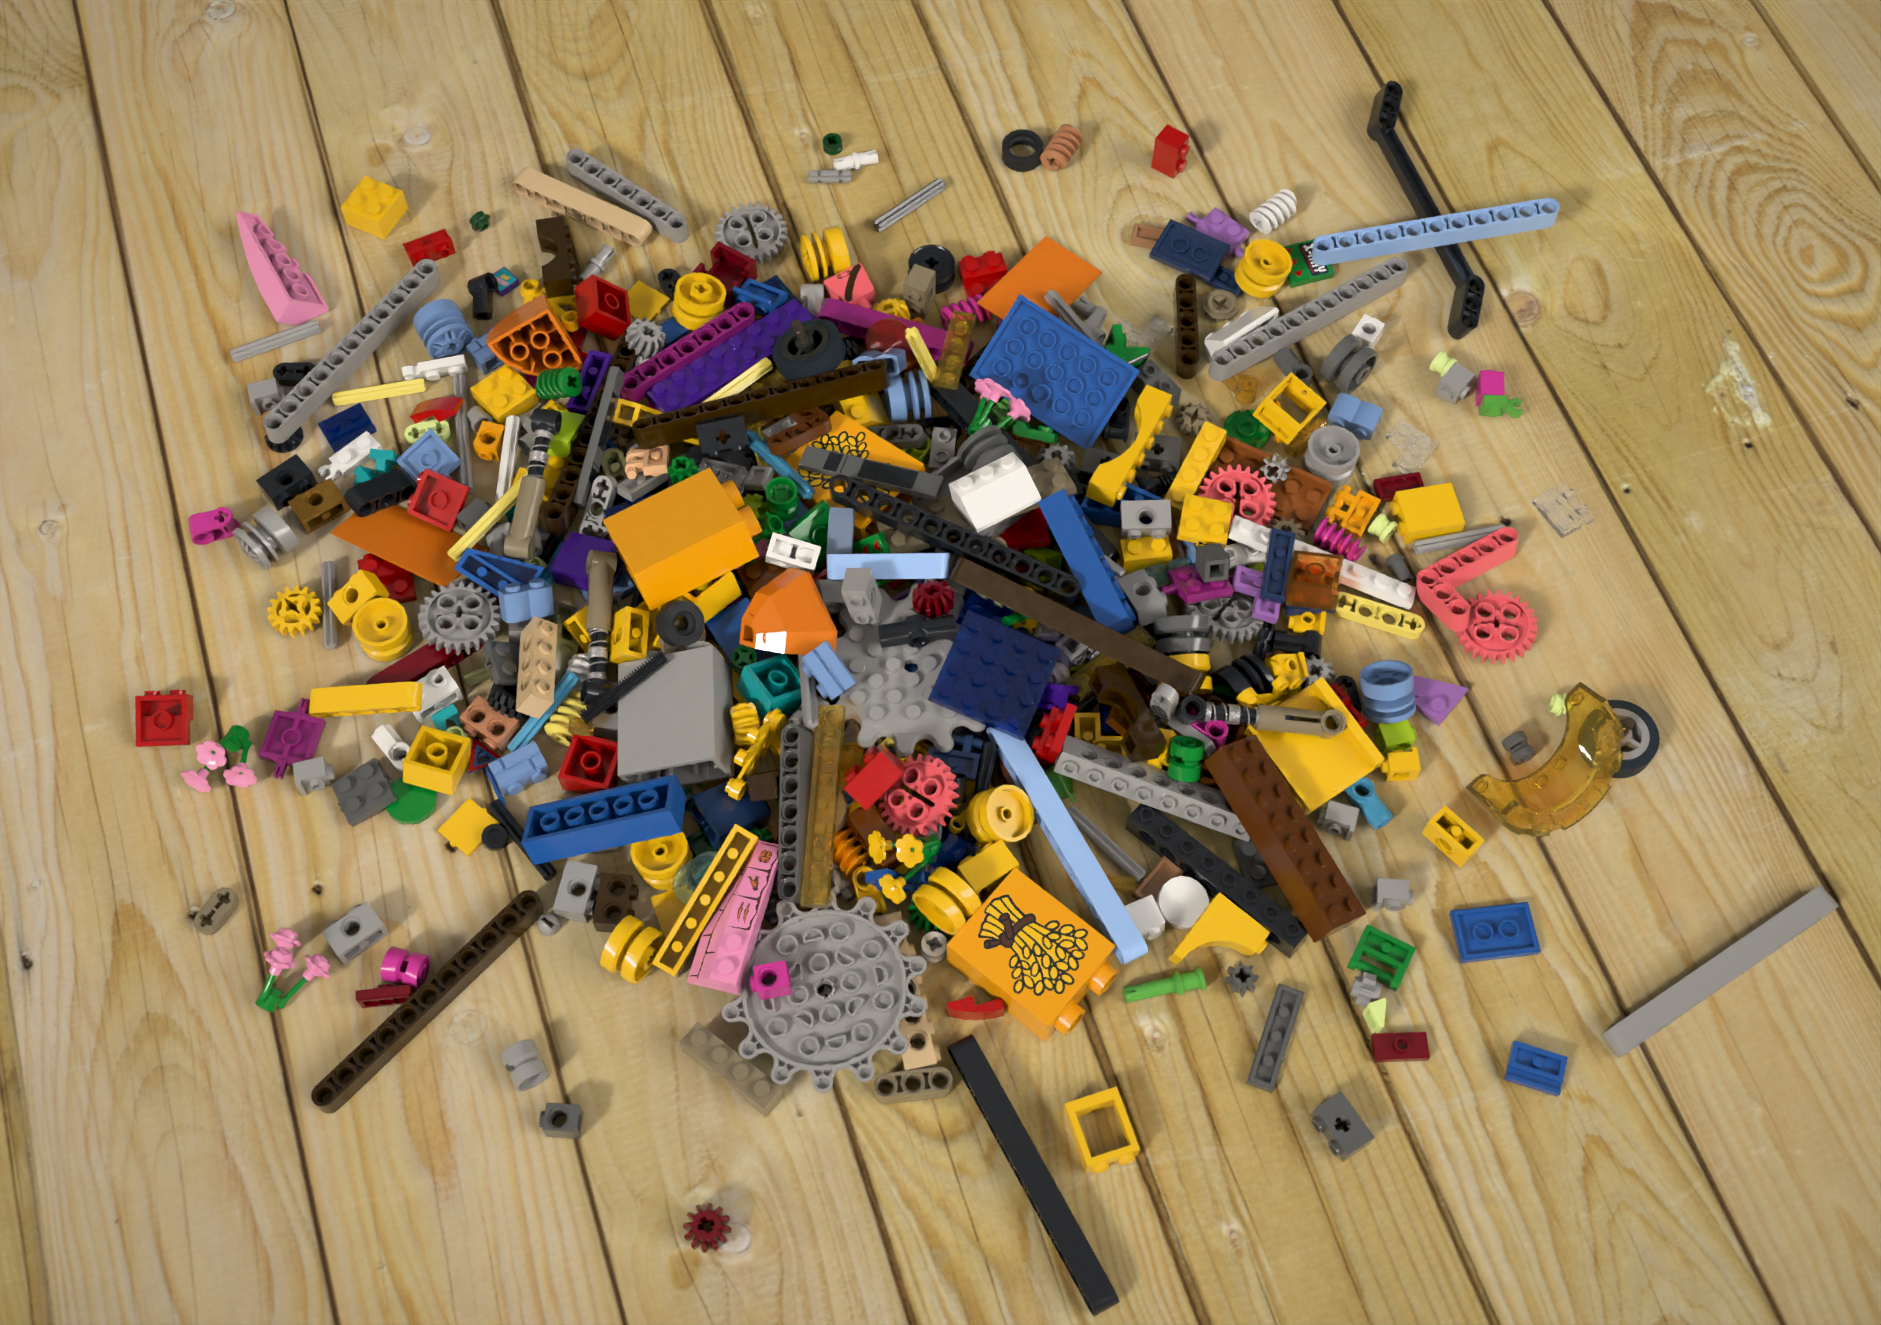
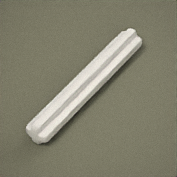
M510 415L506 418L495 502L512 486L520 428V417Z

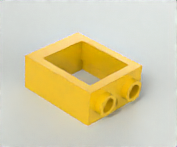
M1291 372L1260 403L1252 415L1289 445L1317 416L1327 402ZM1281 393H1284L1308 414L1300 423L1273 402Z
M1117 1086L1064 1104L1063 1112L1085 1173L1093 1171L1094 1174L1102 1173L1108 1170L1111 1164L1119 1162L1120 1165H1126L1136 1160L1135 1157L1138 1156L1140 1148ZM1114 1106L1128 1146L1091 1157L1077 1117Z

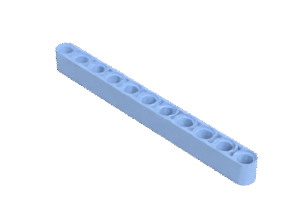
M1543 198L1322 235L1313 242L1312 260L1317 265H1330L1550 228L1556 222L1560 207L1555 199Z
M1008 718L988 727L987 734L990 741L998 745L997 754L1016 786L1022 789L1030 798L1034 808V817L1104 936L1116 946L1114 953L1119 961L1125 965L1147 954L1148 948L1145 940L1013 719Z

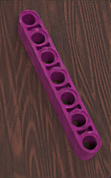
M826 298L816 319H825L833 322L842 334L891 348H900L912 354L914 353L905 337V330L916 327L933 360L957 367H964L967 364L974 348V342L964 335L833 298Z
M747 302L736 304L625 373L621 389L622 399L635 403L645 398V391L653 387L654 384L666 379L674 372L690 364L693 360L698 359L755 323L754 307Z

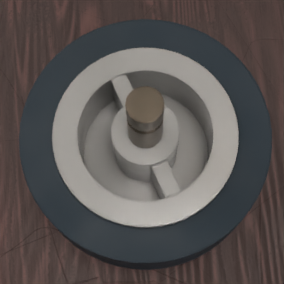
M1607 700L1595 705L1581 722L1576 735L1578 751L1586 764L1596 772L1611 778H1628L1643 771L1657 753L1660 742L1659 731L1652 717L1641 707L1623 700Z

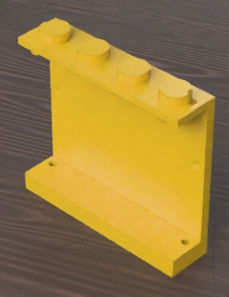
M1323 677L1315 681L1311 689L1284 707L1319 711L1338 710L1346 719L1345 729L1331 739H1323L1314 735L1256 730L1251 724L1247 726L1245 731V738L1256 734L1306 816L1381 766L1385 760ZM1326 719L1325 724L1327 728L1334 730V723L1330 719Z

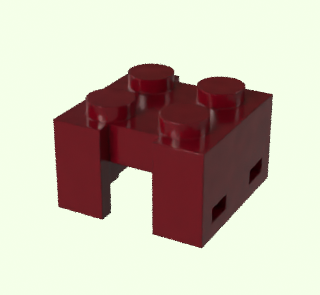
M718 241L710 250L712 262L710 270H705V264L700 262L692 273H705L720 280L726 290L724 304L731 308L736 305L732 288L734 286L741 288L748 278L756 280L758 278L756 260Z

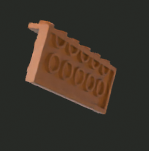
M1226 435V441L1216 461L1211 464L1204 478L1209 479L1210 472L1217 474L1219 467L1226 471L1227 466L1230 464L1232 469L1236 470L1237 465L1240 464L1242 471H1245L1248 466L1250 467L1251 474L1258 470V478L1260 479L1265 475L1264 471L1259 470L1262 465H1267L1263 459L1266 456L1272 459L1273 456L1257 447L1241 442L1238 438ZM1287 463V466H1291V470L1284 472L1287 475L1285 481L1279 478L1278 482L1273 484L1272 480L1266 479L1264 485L1272 484L1270 492L1276 494L1273 500L1276 502V506L1273 509L1275 512L1270 519L1280 521V518L1284 516L1285 520L1289 521L1293 518V524L1301 523V531L1308 535L1329 497L1333 484L1323 477H1317L1301 467ZM1274 466L1272 469L1276 471L1279 468L1277 466ZM1236 483V493H1235L1234 498H1238V493H1239V484H1238V483ZM1220 488L1224 492H1229L1227 488ZM1244 490L1247 494H1254L1251 490Z

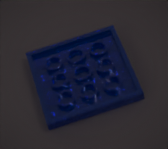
M967 610L928 700L1023 741L1061 649L971 610Z

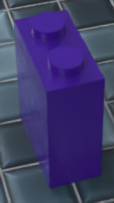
M571 532L562 543L561 550L556 558L552 560L549 569L556 584L588 591L586 561L591 549L617 554V567L613 578V585L625 564L613 541Z

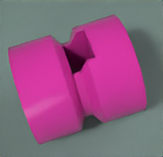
M391 946L382 962L381 979L396 984L402 981L403 985H411L412 988L419 989L427 979L430 969V957L418 952H412L409 955L408 950Z

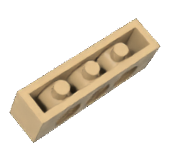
M535 616L522 630L520 636L516 711L539 719L554 703L558 624Z

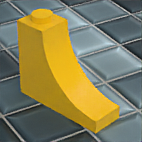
M1219 892L1210 901L1168 959L1177 965L1190 952L1209 946L1230 948L1249 958L1254 953L1259 955L1269 943L1265 939L1270 932Z

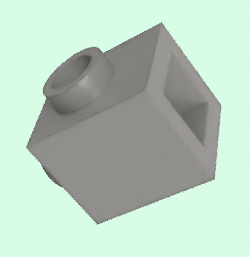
M1455 362L1440 379L1435 393L1443 400L1455 405L1460 398L1464 400L1472 389L1470 386L1475 374Z

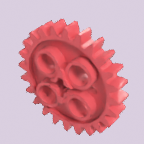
M1230 464L1227 466L1226 471L1219 467L1217 474L1210 472L1209 479L1204 478L1203 486L1199 488L1198 493L1200 494L1198 496L1233 503L1229 531L1235 509L1236 483L1239 484L1237 516L1264 526L1269 525L1270 518L1273 517L1275 512L1273 509L1276 506V502L1273 500L1276 494L1270 492L1272 484L1264 485L1266 477L1259 479L1258 470L1251 474L1249 466L1245 471L1241 470L1240 464L1237 465L1236 470H1233ZM1220 488H1227L1229 492H1224ZM1244 490H1251L1254 494H1247ZM1248 511L1252 513V516H1247L1243 512Z
M1487 590L1486 597L1481 593H1477V600L1470 597L1468 600L1470 605L1469 625L1464 631L1456 632L1455 634L1456 637H1460L1459 645H1465L1464 652L1473 651V659L1479 655L1482 656V663L1489 658L1492 665L1496 663V659H1500L1501 663L1505 665L1506 658L1508 657L1512 662H1515L1516 654L1523 658L1525 650L1530 651L1531 643H1535V634L1538 631V626H1535L1537 624V617H1533V609L1527 610V601L1520 604L1519 595L1512 599L1510 598L1511 592L1502 596L1500 590L1497 591L1496 595H1492L1491 591ZM1480 614H1487V615H1489V616H1488V617H1482V616H1480ZM1505 616H1513L1514 619H1507ZM1479 635H1485V636H1487L1488 638L1482 639V638H1479L1478 636H1479ZM1505 637H1510V638H1512L1513 640L1507 641V640H1505V639H1503V638H1505Z
M918 754L916 760L910 755L908 763L900 760L904 764V774L880 797L884 802L880 803L878 807L884 810L881 817L887 820L885 824L893 828L892 830L896 833H901L903 836L910 833L915 838L919 837L920 834L927 837L929 829L935 833L937 832L936 825L938 823L943 826L946 825L943 819L945 816L952 818L949 809L957 808L952 799L959 797L953 790L958 788L959 785L953 781L956 775L950 772L951 768L939 758L935 759L929 754L927 757ZM906 785L934 802L935 806L930 807L903 790L902 786ZM937 787L936 792L932 794L933 790Z

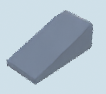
M829 508L827 554H852L856 516L853 508Z

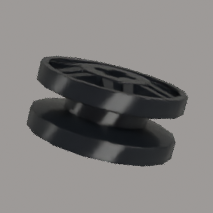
M932 244L921 246L911 253L908 260V275L914 264L936 271V294L947 291L953 285L955 279V258L949 250L943 246Z

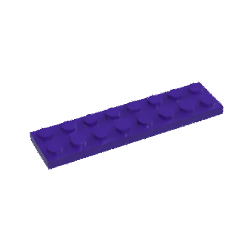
M794 298L698 359L693 360L682 369L674 372L666 379L654 384L653 387L645 391V397L661 413L700 404L764 357L771 361L774 360L772 356L773 347L778 338L792 327V321L799 320L801 323L816 319V317Z

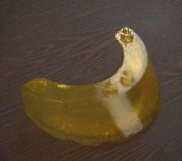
M1579 682L1565 697L1564 705L1567 717L1565 732L1557 750L1542 767L1532 774L1516 780H1499L1491 777L1489 774H1481L1465 787L1503 826L1518 835L1526 834L1531 837L1550 836L1551 831L1559 828L1563 830L1570 828L1591 813L1603 800L1611 788L1609 782L1614 772H1619L1624 755L1621 752V740L1624 739L1621 722L1608 701L1582 682Z

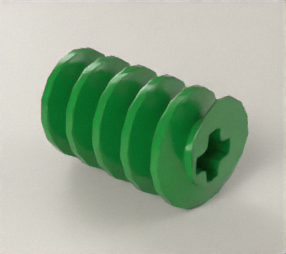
M573 367L543 370L537 377L535 385L536 394L542 399L576 397L582 391L581 375Z

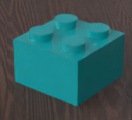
M785 654L743 667L736 687L748 703L752 702L755 705L757 714L762 721H764L769 711L773 712L776 708L780 709L782 714L788 715L795 712L802 704L800 672Z

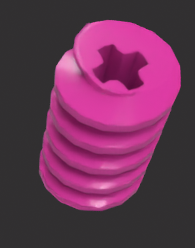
M976 294L974 298L968 297L966 302L959 300L958 304L951 303L949 308L942 306L940 320L943 329L950 332L952 327L957 333L959 332L958 325L961 324L965 330L967 329L968 321L972 326L976 325V318L982 324L984 323L985 315L990 321V312L977 304L983 296Z
M1326 517L1316 529L1312 543L1315 546L1321 543V550L1326 551L1329 549V553L1337 554L1341 558L1356 563L1365 552L1367 544L1360 548L1361 540L1359 538L1351 542L1353 534L1350 533L1344 537L1345 528L1335 531L1337 523L1334 522L1328 526L1329 517Z

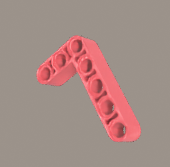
M1510 527L1500 528L1418 572L1416 578L1417 598L1450 630L1455 632L1464 631L1469 625L1470 605L1455 588L1513 558L1517 552L1518 532Z

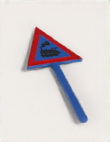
M473 738L468 773L485 769L498 799L506 805L488 766L489 763L501 757L476 738Z

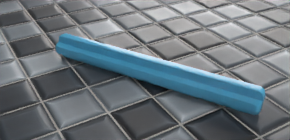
M747 430L748 446L772 467L780 477H787L793 480L797 486L798 494L803 499L807 498L810 500L813 498L812 495L815 493V489L779 455H772L768 444L754 431Z

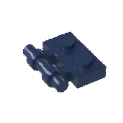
M952 734L954 745L963 746L962 751L950 750L943 753L935 747L929 746L928 754L935 759L939 758L951 768L950 772L965 774L967 776L966 780L976 782L980 754L971 753L972 748L982 749L984 739L974 738V735L966 734L965 736Z

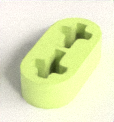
M437 419L408 426L404 433L408 445L412 446L430 428L444 442L447 441L451 436L448 422L446 420L438 422ZM439 428H442V433H437ZM419 433L418 438L414 439V434Z

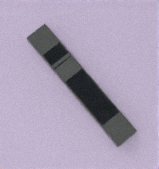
M611 366L609 369L573 500L583 510L586 508L593 482L599 473L625 378L622 370L615 366Z
M808 445L798 464L801 470L831 477L842 474L866 485L937 501L945 482L943 476Z

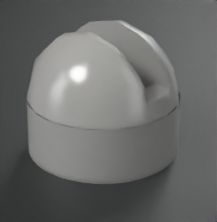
M547 913L539 918L537 926L542 935L553 936L558 932L560 923L555 915ZM544 921H550L553 927L550 928Z

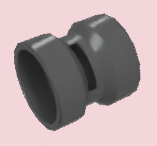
M1524 731L1515 732L1501 742L1504 749L1510 752V759L1515 766L1531 760L1537 754L1534 747L1528 744V737Z

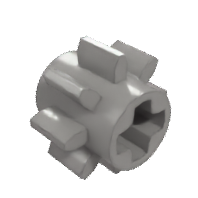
M1275 453L1272 459L1269 456L1263 459L1267 465H1262L1259 470L1264 471L1266 479L1272 480L1273 484H1276L1279 478L1282 481L1287 479V475L1284 472H1289L1291 466H1287V457L1282 458L1279 457L1278 453ZM1277 466L1279 469L1274 471L1272 468Z
M1364 972L1362 977H1354L1350 995L1355 997V1004L1366 1007L1368 1003L1378 1000L1382 984L1376 983V975Z

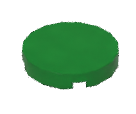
M1247 409L1241 412L1238 410L1230 414L1223 426V429L1227 430L1226 435L1238 438L1241 442L1259 449L1266 445L1270 437V429L1252 415L1255 412L1254 410Z
M403 777L391 784L398 800L385 808L391 818L399 824H420L427 820L435 811L437 806L436 791L403 782Z

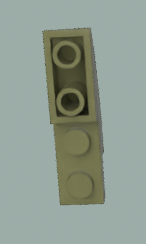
M555 600V614L550 615V622L558 624L555 667L556 686L565 675L566 669H568V661L572 659L574 654H577L579 643L563 624V622L577 613V608Z

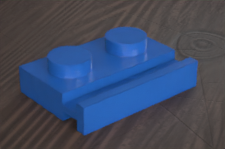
M1514 1040L1511 1044L1504 1080L1558 1097L1561 1092L1560 1088L1563 1083L1568 1057Z

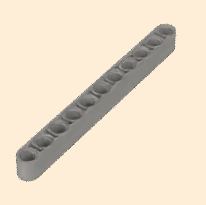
M1393 257L1215 351L1211 358L1208 371L1209 376L1213 380L1224 381L1279 352L1280 349L1292 345L1400 287L1403 284L1408 269L1407 261L1400 257Z
M424 259L418 262L265 416L263 425L271 442L276 444L285 442L438 287L440 277L437 265L433 260Z
M1819 885L1611 1027L1602 1035L1603 1039L1615 1054L1621 1058L1838 908L1839 905L1822 885Z

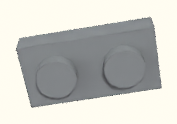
M643 471L636 475L635 479L627 478L616 485L617 494L634 502L667 481L668 473L660 476H644Z

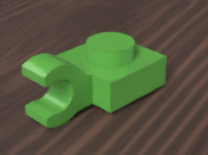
M1483 395L1478 407L1479 416L1497 417L1503 416L1505 412L1512 418H1520L1523 410L1515 409L1514 407H1520L1522 399H1507V395Z

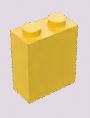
M1452 483L1396 491L1393 501L1390 502V511L1396 517L1398 524L1397 532L1399 536H1402L1404 544H1411L1415 540L1461 532L1465 525Z

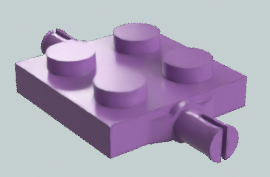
M1216 207L1203 218H1199L1193 212L1187 214L1186 220L1195 225L1193 229L1231 245L1225 259L1234 254L1240 259L1242 258L1245 250L1240 247L1249 237L1250 231Z

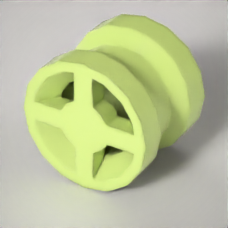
M1441 350L1432 361L1429 370L1438 372L1442 378L1455 362L1458 363V360L1448 357L1447 352Z
M1381 513L1370 525L1368 533L1377 535L1379 541L1385 543L1393 535L1398 524L1395 521H1389L1387 516Z

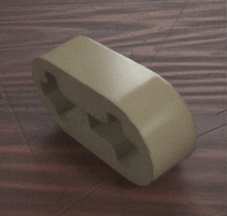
M227 887L218 889L196 914L194 924L202 934L213 935L217 933L237 909L239 899L234 891ZM224 897L225 899L229 898L230 902L222 904L220 900ZM205 919H211L213 923L211 925H205L203 921Z

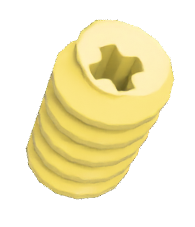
M576 690L570 691L560 706L554 711L555 714L551 715L550 722L546 723L544 727L545 732L551 739L565 747L570 746V742L566 738L572 739L574 735L570 728L573 730L581 728L576 723L577 721L585 723L579 713L582 714L581 710L584 712L583 708L587 710V705L581 704V692Z

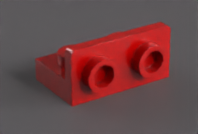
M445 228L403 244L413 267L424 259L437 261L456 253L452 239Z

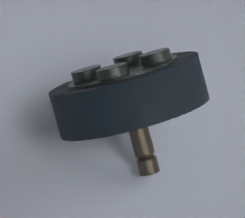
M811 319L801 323L799 320H794L791 322L792 327L778 338L772 351L773 359L781 375L787 381H792L835 370L845 357L846 345L837 326L829 320Z

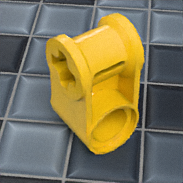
M867 866L857 868L852 876L856 904L863 897H871L876 902L874 914H887L882 892L871 884L863 886L858 883L860 878L865 877L866 872L874 870Z

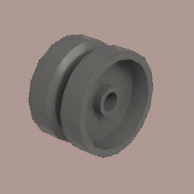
M1353 334L1344 337L1332 349L1320 370V375L1329 382L1336 381V387L1346 394L1354 392L1365 381L1379 357L1378 353L1371 347L1366 346L1362 348V341Z
M1180 615L1154 619V633L1158 636L1167 637L1155 642V650L1166 656L1211 653L1210 639L1204 636H1194L1209 631V617L1203 615Z

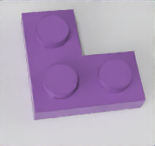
M1237 565L1232 582L1233 591L1254 596L1252 618L1275 624L1279 617L1280 604L1259 599L1263 572Z

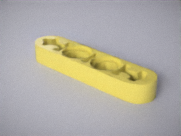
M1346 592L1334 594L1336 612L1332 613L1338 617L1408 639L1420 637L1425 628L1424 620L1417 614ZM1340 601L1344 602L1343 608L1338 607ZM1354 604V605H1355V608H1354V611L1352 612V611H1351V608H1352V605ZM1366 607L1370 609L1372 614L1370 616H1363L1359 613L1358 609ZM1387 614L1393 616L1395 623L1388 624L1384 622L1382 616ZM1402 619V620H1403V623H1402V626L1400 627V626H1398V625H1399V623H1400V620ZM1411 623L1416 624L1415 630L1410 629Z

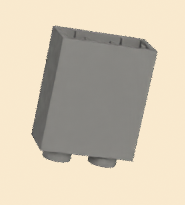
M696 641L692 645L684 646L683 651L665 654L668 660L667 663H664L665 665H661L662 667L656 669L657 671L651 673L652 675L646 677L647 679L641 681L642 683L636 685L637 687L631 689L632 691L618 699V776L628 785L673 774L676 775L681 786L734 777V737L729 711L731 706H733L732 666L711 643ZM647 651L645 659L618 664V684H620L619 681L622 682L621 679L625 681L624 677L627 678V675L630 677L629 673L632 674V671L635 673L634 669L638 670L637 667L640 669L639 665L643 667L642 663L645 665L644 661L648 663L647 659L650 661L649 657L653 659L652 655L655 656L654 653L658 655L657 651Z

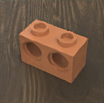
M478 695L459 717L463 725L462 730L472 738H475V736L480 738L488 749L492 751L497 749L504 754L508 749V744L521 729L519 721L514 717L508 718L507 714L501 715L500 711H494L493 707L488 705L489 702ZM484 717L481 722H475L476 719ZM504 730L502 734L494 735L497 731Z

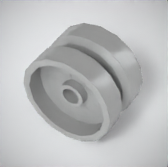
M1335 425L1323 426L1315 430L1309 438L1302 462L1303 469L1317 477L1325 478L1333 484L1332 487L1345 484L1352 477L1359 457V441L1352 432L1343 427Z

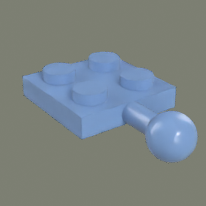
M431 428L396 459L397 463L415 482H417L419 474L425 468L433 469L450 477L449 475L463 463Z

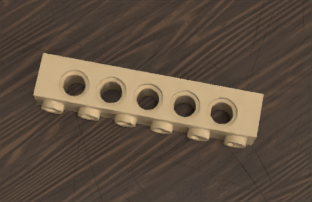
M901 911L873 917L874 922L879 926L885 927L894 921L901 920L907 923L909 927L908 920H902ZM906 936L899 945V951L906 957L916 956L914 945L908 944ZM921 975L916 976L910 980L908 989L913 992L914 996H919L926 1001L928 1010L926 994H920L918 986L923 984ZM926 1014L920 1016L914 1023H909L903 1018L899 1023V1031L907 1038L909 1043L907 1051L900 1055L903 1070L937 1067V1062L941 1061V1055L938 1045H933L931 1036L935 1035L932 1019L927 1020ZM916 1039H920L925 1043L920 1049H915L910 1044Z

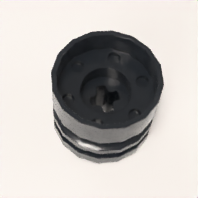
M1250 652L1233 660L1231 665H1225L1210 675L1213 690L1215 685L1218 684L1231 687L1236 696L1250 687L1258 695L1273 693L1272 682L1274 680L1270 671L1260 658Z

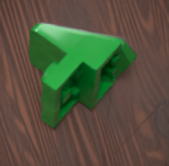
M1113 324L1104 348L1137 369L1148 361L1150 349L1148 347H1126L1127 338L1126 334H1123L1122 324Z

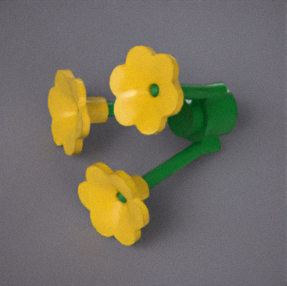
M878 830L873 831L868 836L869 854L873 857L876 864H880L882 860H885L886 851L896 847L898 850L896 853L898 861L904 862L908 868L914 867L903 877L899 876L897 879H894L890 874H885L879 879L883 894L887 898H891L896 904L906 899V894L902 890L906 885V881L926 865L933 863L934 856L942 852V842L934 834L915 838L909 833L894 842L885 840Z

